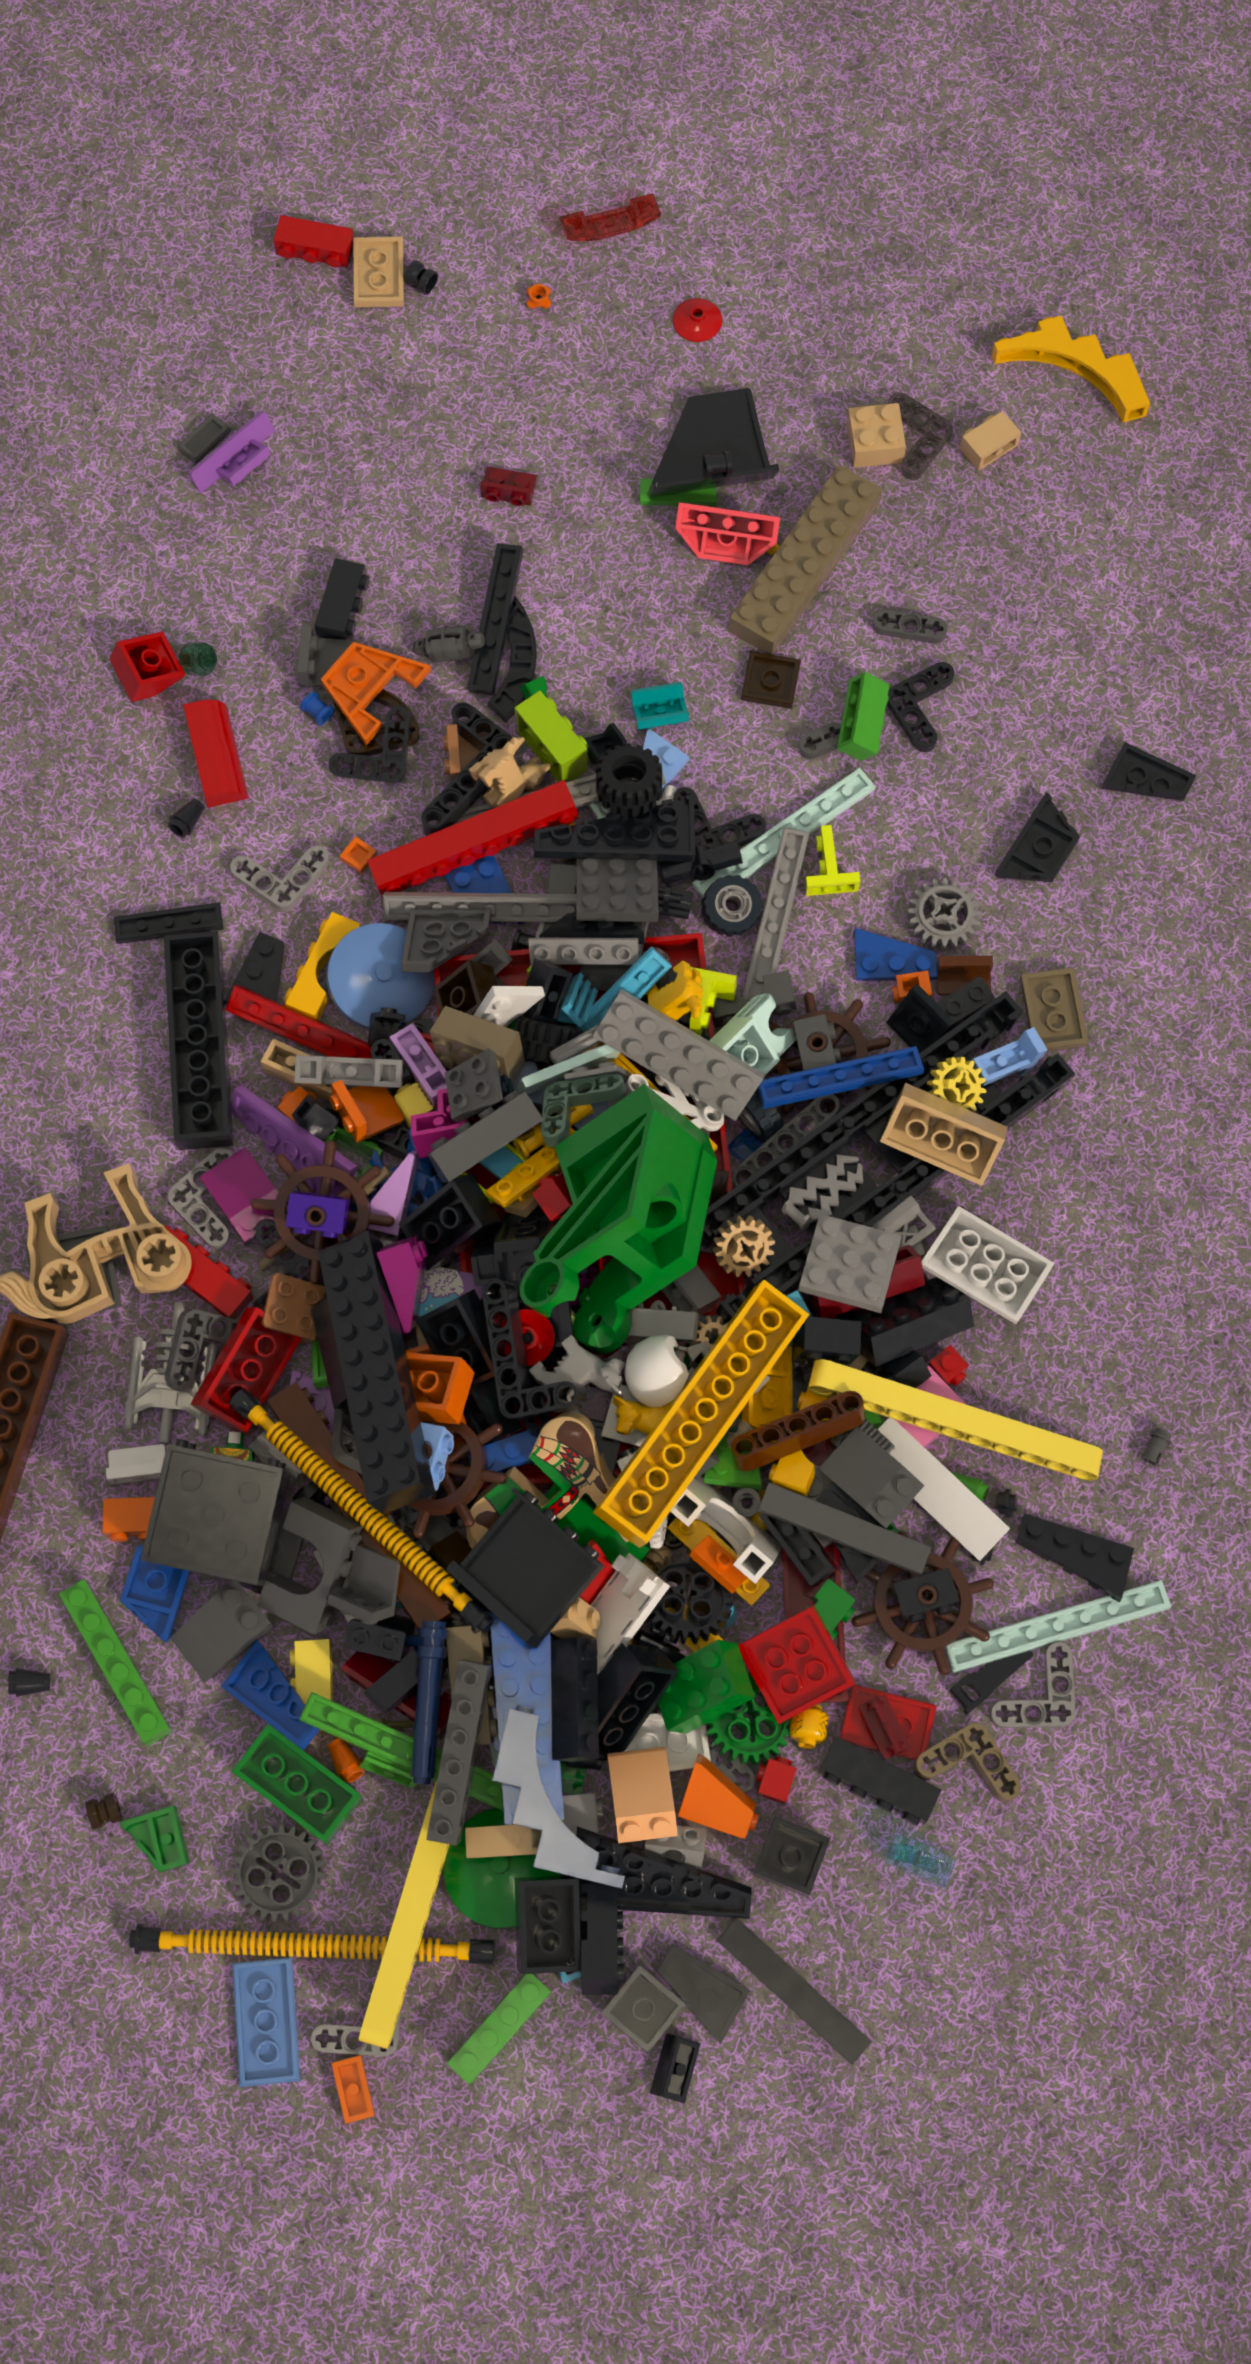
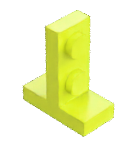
M832 825L821 826L820 835L815 836L816 851L822 853V860L818 862L820 875L806 877V896L859 891L861 882L859 872L838 874Z
M695 968L701 975L700 985L703 989V996L700 1005L702 1009L697 1019H694L691 1014L690 1030L701 1036L703 1029H708L711 1013H708L709 1008L715 1007L716 998L734 1001L737 988L736 975Z

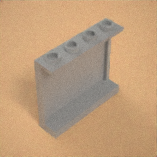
M540 922L536 937L528 939L530 964H533L534 959L553 964L633 965L641 957L644 944H638V938H539V935L555 922ZM633 922L644 931V937L646 938L649 922Z

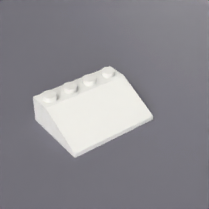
M960 1206L957 1207L921 1261L923 1269L1014 1324L1018 1323L1055 1264Z

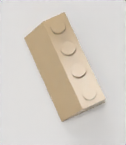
M905 1083L880 1142L983 1186L1005 1141L1007 1126Z

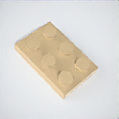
M403 236L353 238L354 308L404 306Z

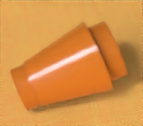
M338 1738L327 1746L337 1776L343 1779L345 1783L354 1782L365 1773V1770L359 1767L361 1759L344 1740Z

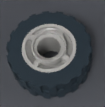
M740 875L720 877L709 886L702 898L701 913L704 915V921L708 923L710 929L717 931V934L727 936L741 935L745 931L747 932L761 915L760 892L758 893L755 884H752L749 879H744ZM726 900H733L737 904V911L728 910Z
M757 1089L738 1116L743 1125L761 1143H765L784 1127L783 1120L775 1107L763 1109Z

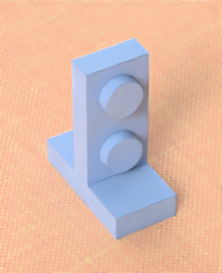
M1033 1027L1025 1030L1017 1041L973 1058V1069L981 1068L982 1071L978 1076L979 1078L986 1079L982 1083L983 1086L1016 1072L1019 1077H1022L1033 1069L1048 1049Z

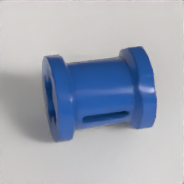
M316 691L310 692L300 704V709L303 712L307 711L313 716L319 726L325 724L335 712L334 707L326 705L319 698V694Z

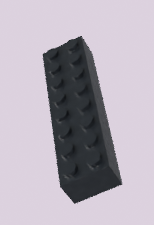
M218 931L164 935L174 1141L178 1150L233 1146L222 942Z

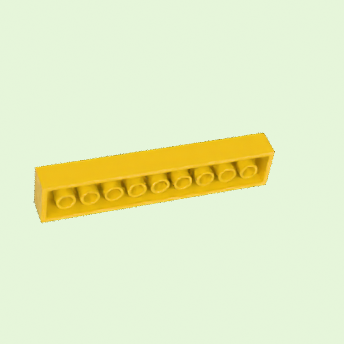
M762 1280L756 1285L689 1377L682 1391L671 1402L592 1513L638 1548L647 1544L805 1322L809 1313L766 1280Z

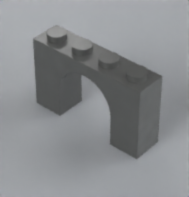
M302 1497L291 1501L283 1528L310 1541L318 1549L324 1565L322 1580L316 1589H312L278 1574L265 1580L257 1606L316 1635L329 1629L335 1621V1607L328 1605V1596L331 1592L343 1589L345 1578L351 1571L353 1551L356 1550V1546L362 1540L360 1535L362 1526L360 1523L307 1497Z

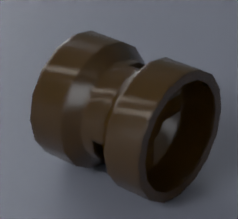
M114 1792L105 1795L104 1799L100 1800V1803L96 1799L85 1801L87 1816L93 1830L103 1827L105 1820L112 1823L122 1821L120 1805Z

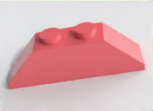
M679 502L675 529L698 558L750 565L777 544L781 517Z

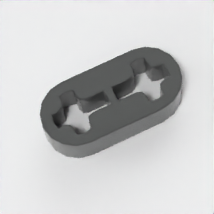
M830 723L804 734L799 741L800 754L807 759H813L837 749L838 740H835L833 737L829 738V735L832 731L834 734H840L841 724ZM809 741L811 744L817 743L815 750H811L810 747L805 748L806 742Z
M717 1745L710 1752L711 1762L734 1783H736L737 1778L732 1771L736 1770L741 1776L747 1774L749 1776L747 1780L749 1786L745 1788L741 1785L739 1788L745 1793L750 1792L755 1784V1775L746 1764L741 1765L739 1756L732 1762L729 1761L728 1756L727 1761L732 1766L730 1769L723 1763L717 1765L715 1763L717 1759L715 1753L720 1752L722 1746Z

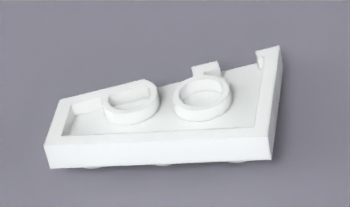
M492 986L473 1016L507 1027L545 996L543 987Z

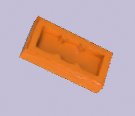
M709 1535L689 1555L732 1594L748 1579L746 1575L733 1565L736 1559Z

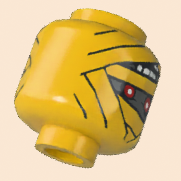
M815 1705L792 1717L789 1730L790 1737L798 1742L799 1747L814 1749L817 1744L823 1743L827 1738L828 1714L822 1710L820 1705Z

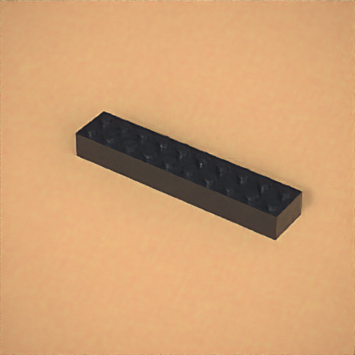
M365 1231L318 1251L367 1503L380 1513L386 1514L436 1493L419 1412L416 1406V1398L399 1317L377 1256V1252L384 1246L372 1233Z

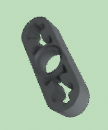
M888 609L877 611L872 622L873 630L877 634L934 644L942 642L947 633V624L941 618ZM882 618L887 619L886 626H881ZM896 620H899L898 629H894ZM905 622H913L917 629L913 632H908L904 630L902 625ZM922 624H925L924 633H920ZM933 626L938 627L937 635L932 634Z

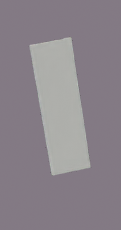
M888 1418L878 1431L895 1445V1449L890 1455L925 1485L913 1499L980 1561L1010 1528L895 1419Z

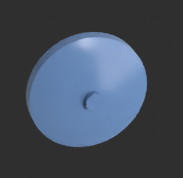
M385 923L367 924L349 932L334 948L327 966V987L337 1009L352 1023L369 1029L371 1013L379 1012L381 1008L397 1009V1014L405 1015V1021L402 1022L413 1021L428 1005L434 990V970L430 972H402L401 962L407 930Z

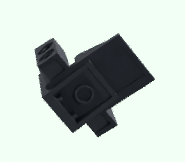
M542 1209L533 1210L527 1217L512 1213L504 1214L502 1221L492 1228L493 1232L485 1233L475 1244L471 1255L474 1285L483 1286L490 1279L508 1281L516 1288L519 1309L533 1310L524 1304L520 1297L521 1281L528 1268L536 1262L533 1252L538 1249L543 1239L561 1218L550 1221ZM588 1267L580 1271L578 1274L587 1273ZM502 1286L498 1288L499 1299L503 1294ZM555 1286L551 1290V1294L555 1291L557 1286ZM566 1301L555 1306L551 1316L547 1318L551 1322L555 1333L553 1348L563 1347L561 1343L570 1335L574 1337L571 1301ZM506 1314L502 1316V1322L507 1317ZM526 1333L524 1335V1342L526 1344L531 1343L533 1336L531 1333Z

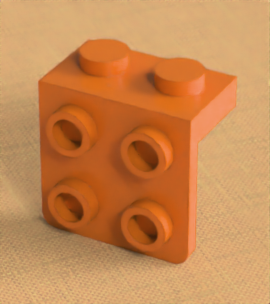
M342 1080L332 1083V1095L329 1096L330 1103L333 1109L339 1112L345 1130L351 1133L356 1143L403 1123L404 1115L386 1087L356 1086L347 1090Z

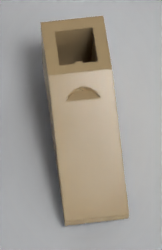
M519 1825L465 1828L466 1858L536 1855L542 1831Z

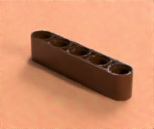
M846 1391L735 1437L731 1443L735 1466L742 1471H751L860 1426L866 1416L862 1396L856 1391ZM849 1408H856L852 1411L847 1410ZM822 1419H830L825 1422L821 1421ZM799 1429L803 1430V1431L798 1432V1433L794 1432V1431L799 1430ZM776 1440L775 1443H767L769 1441ZM750 1451L748 1454H741L742 1452Z

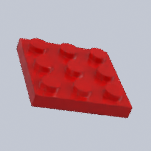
M814 1605L738 1644L741 1656L778 1724L856 1684L854 1677Z

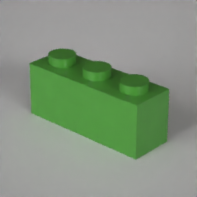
M867 672L849 679L837 750L861 761L877 755L880 748V736L884 725V714L888 702L890 684Z

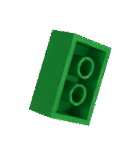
M716 1640L674 1663L679 1673L658 1704L667 1731L687 1734L755 1698L738 1644Z

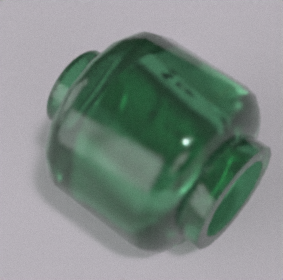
M188 642L180 649L178 655L179 664L186 674L191 676H207L216 668L217 654L212 645L206 642Z

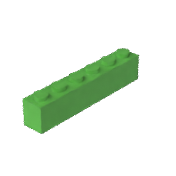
M82 1579L59 1593L142 1742L149 1747L172 1733L173 1730L90 1584L85 1579Z

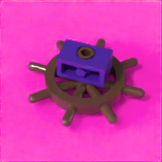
M328 1140L325 1143L323 1164L309 1166L299 1171L296 1170L284 1154H278L275 1160L288 1179L280 1188L276 1200L254 1198L250 1203L253 1209L274 1212L275 1226L281 1237L265 1250V1257L272 1259L286 1247H289L298 1255L311 1259L309 1281L312 1284L320 1282L321 1264L318 1251L325 1249V1237L336 1238L338 1242H341L367 1231L369 1224L391 1227L395 1223L392 1216L371 1213L369 1198L364 1189L366 1185L380 1175L381 1169L378 1166H372L360 1177L356 1178L348 1171L334 1166L336 1143L333 1140ZM321 1177L319 1194L314 1193L305 1180ZM332 1179L346 1186L335 1196L330 1195ZM352 1196L356 1201L357 1211L349 1210L350 1198ZM347 1221L356 1222L352 1234L348 1237L345 1233ZM310 1230H315L313 1246L304 1243L299 1237L303 1234H310Z

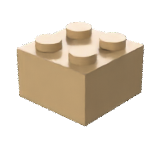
M899 403L848 409L846 424L853 468L904 462L906 444Z

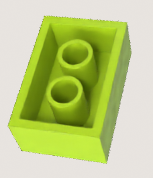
M538 691L515 707L516 731L521 737H524V741L543 764H551L548 771L557 782L575 780L588 771V744L581 735L577 736L574 733L569 719L566 716L561 717L557 712V706L551 697L548 696L546 698L541 691Z

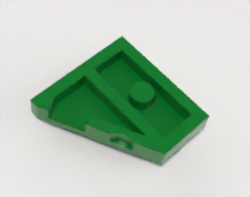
M170 1806L120 1822L121 1827L132 1836L138 1848L150 1858V1862L158 1872H165L190 1864L177 1806Z

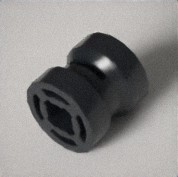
M414 260L408 266L404 275V282L406 284L418 287V290L425 295L431 292L438 280V273L436 271L424 268V265L417 260Z

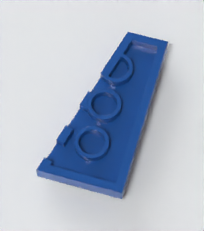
M256 1640L221 1687L294 1744L305 1750L319 1729L299 1721L305 1707L304 1701L264 1646Z

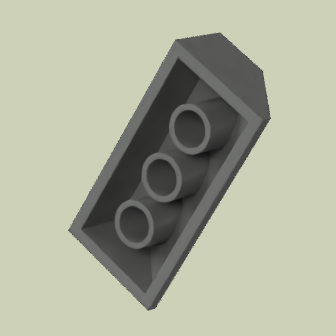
M514 1090L503 1097L502 1101L504 1104L494 1109L493 1106L486 1108L478 1114L480 1119L472 1125L467 1121L454 1129L456 1135L449 1140L444 1136L430 1145L433 1150L427 1153L441 1182H450L543 1121L542 1116L525 1091L518 1094Z

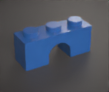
M527 1430L485 1445L488 1463L487 1470L506 1473L513 1466L518 1467L524 1464L536 1465L529 1456L538 1437L530 1435ZM470 1453V1454H468V1458H469V1461H470V1464H471V1453Z

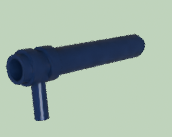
M423 1620L422 1628H419V1635H407L405 1640L406 1646L418 1647L417 1656L420 1658L410 1776L413 1777V1783L431 1784V1778H434L443 1659L447 1656V1648L444 1647L445 1639H448L446 1622Z

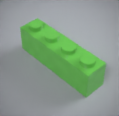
M526 1974L447 2064L464 2081L471 2085L552 1992L533 1974Z

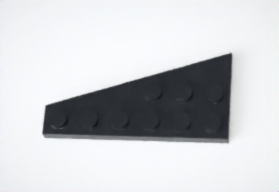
M577 1826L576 1836L586 1845L599 1852L596 1869L601 1870L602 1865L620 1869L618 1875L625 1876L623 1887L617 1888V1910L750 1919L752 1887L626 1843H618V1840ZM579 1878V1906H580V1907H581V1883H596V1882H592V1881H588V1880H584V1879H580V1878Z

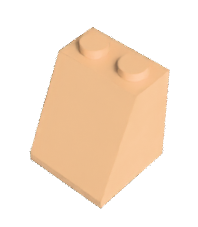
M666 1746L607 1754L618 1843L678 1836Z

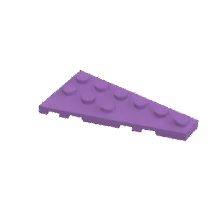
M240 1085L233 1089L231 1111L251 1134L257 1133L265 1142L264 1148L269 1154H284L297 1171L309 1166L323 1164L325 1148L323 1141L244 1086ZM335 1151L334 1166L340 1167L356 1177L358 1166ZM321 1177L305 1180L313 1192L319 1194ZM332 1179L330 1195L335 1196L346 1186ZM347 1221V1228H346V1230L349 1229V1224H350L349 1221Z

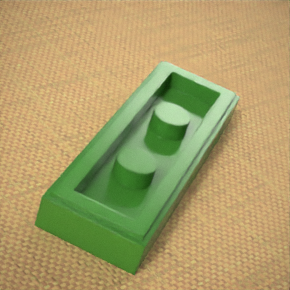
M640 479V505L678 506L679 502L716 506V487L649 498L647 492L653 479Z

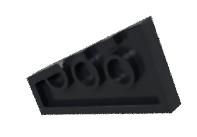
M1024 1513L1016 1539L1017 1544L1046 1561L1052 1560L1062 1566V1570L1071 1575L1073 1573L1088 1581L1087 1584L1097 1590L1099 1588L1112 1595L1110 1598L1120 1603L1134 1548Z

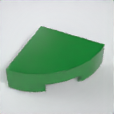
M544 676L520 686L526 699L538 691H541L546 697L547 685Z

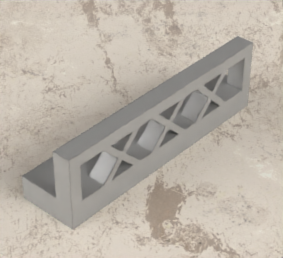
M909 1196L872 1226L875 1229L902 1235V1245L899 1248L907 1245L913 1248L936 1230L933 1223L923 1214L918 1202L912 1196ZM917 1218L926 1226L918 1233L908 1232L909 1224Z

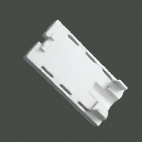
M630 1553L626 1557L619 1554L611 1565L616 1571L590 1605L600 1612V1627L597 1634V1677L613 1656L615 1649L622 1642H630L670 1587L669 1584Z

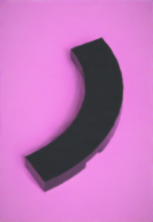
M514 596L507 630L511 648L509 671L500 689L487 703V706L505 723L515 714V707L525 700L520 686L533 681L537 661L534 629L524 607L516 596Z

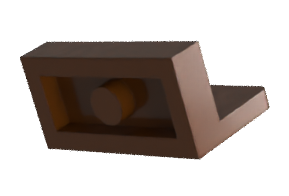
M939 956L937 961L938 995H950L980 975L991 990L993 956Z

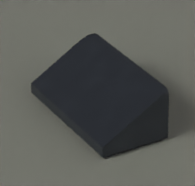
M666 2033L650 2093L685 2104L701 2043Z

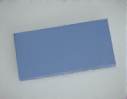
M286 1957L232 1963L240 2087L301 2081L293 1958Z

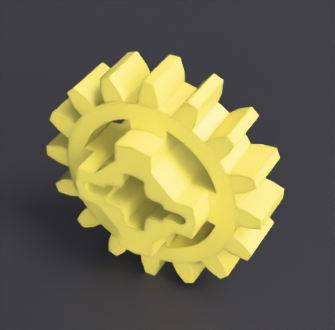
M950 1057L946 1058V1062H938L939 1070H931L930 1072L934 1076V1080L927 1081V1084L933 1086V1090H930L928 1093L975 1112L977 1110L975 1104L983 1103V1100L979 1097L980 1093H986V1089L981 1088V1084L986 1079L979 1078L978 1076L982 1071L981 1068L973 1069L974 1061L965 1062V1057H956V1059Z

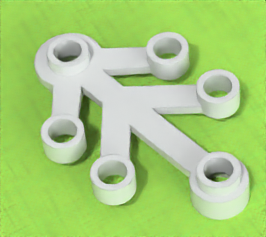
M640 1074L631 1075L625 1082V1094L629 1095L635 1091L634 1088L637 1089L643 1084L649 1087L647 1079ZM656 1074V1082L660 1086L666 1087L671 1096L654 1089L652 1090L682 1115L686 1114L695 1118L691 1120L694 1125L699 1129L704 1128L707 1131H717L722 1127L724 1123L723 1113ZM685 1096L692 1097L696 1106L689 1104Z

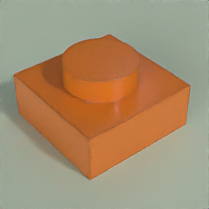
M355 836L339 857L342 862L362 874L369 866L367 860L376 857L377 850Z

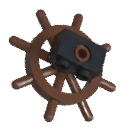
M904 1531L897 1533L908 1538ZM955 1537L949 1539L941 1556L929 1553L925 1567L933 1568L932 1573L920 1576L907 1571L909 1579L896 1582L893 1579L904 1569L890 1564L883 1574L871 1569L864 1576V1578L877 1584L873 1598L874 1611L854 1616L851 1619V1624L854 1627H861L878 1622L884 1634L895 1643L885 1661L887 1668L893 1669L896 1667L905 1649L915 1652H933L939 1673L946 1675L949 1673L950 1668L943 1648L953 1643L963 1631L982 1642L990 1639L988 1631L971 1623L969 1620L972 1613V1594L993 1588L994 1581L991 1578H985L968 1583L960 1569L951 1562L960 1545V1542ZM887 1590L892 1592L896 1603L888 1607L886 1605ZM959 1603V1613L957 1615L953 1613V1607ZM933 1615L953 1626L939 1636ZM900 1616L901 1622L907 1620L902 1630L893 1623L892 1617ZM920 1621H923L928 1639L912 1637Z

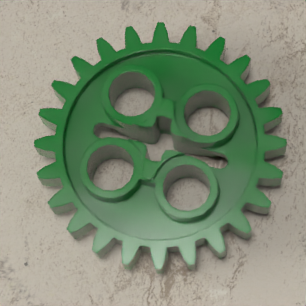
M749 1671L748 1677L751 1682L754 1694H759L764 1698L751 1672ZM753 1698L738 1706L737 1710H731L704 1724L710 1726V1729L704 1735L714 1736L715 1739L712 1741L711 1747L718 1744L722 1746L719 1755L727 1751L730 1752L729 1761L732 1762L737 1756H740V1763L744 1765L750 1757L751 1763L755 1765L759 1762V1756L766 1762L769 1760L770 1754L775 1757L780 1753L778 1747L784 1748L787 1746L784 1738L790 1737L787 1727L790 1726L791 1719L778 1724L766 1700L765 1706L760 1707ZM746 1712L747 1715H752L753 1720L750 1721L749 1718H744L743 1714ZM760 1723H764L769 1727V1736H765L760 1732ZM732 1726H736L741 1730V1739L733 1737L731 1733ZM750 1733L754 1742H751L749 1739Z

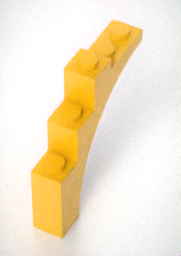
M1062 315L1054 318L1047 317L1039 321L1036 332L1029 331L1021 336L1002 338L994 342L991 355L994 364L1010 361H1037L1053 364L1078 374L1098 388L1114 406L1122 423L1147 415L1150 401L1130 353L1116 354L1106 359L1096 334L1090 336L1083 335L1072 340Z

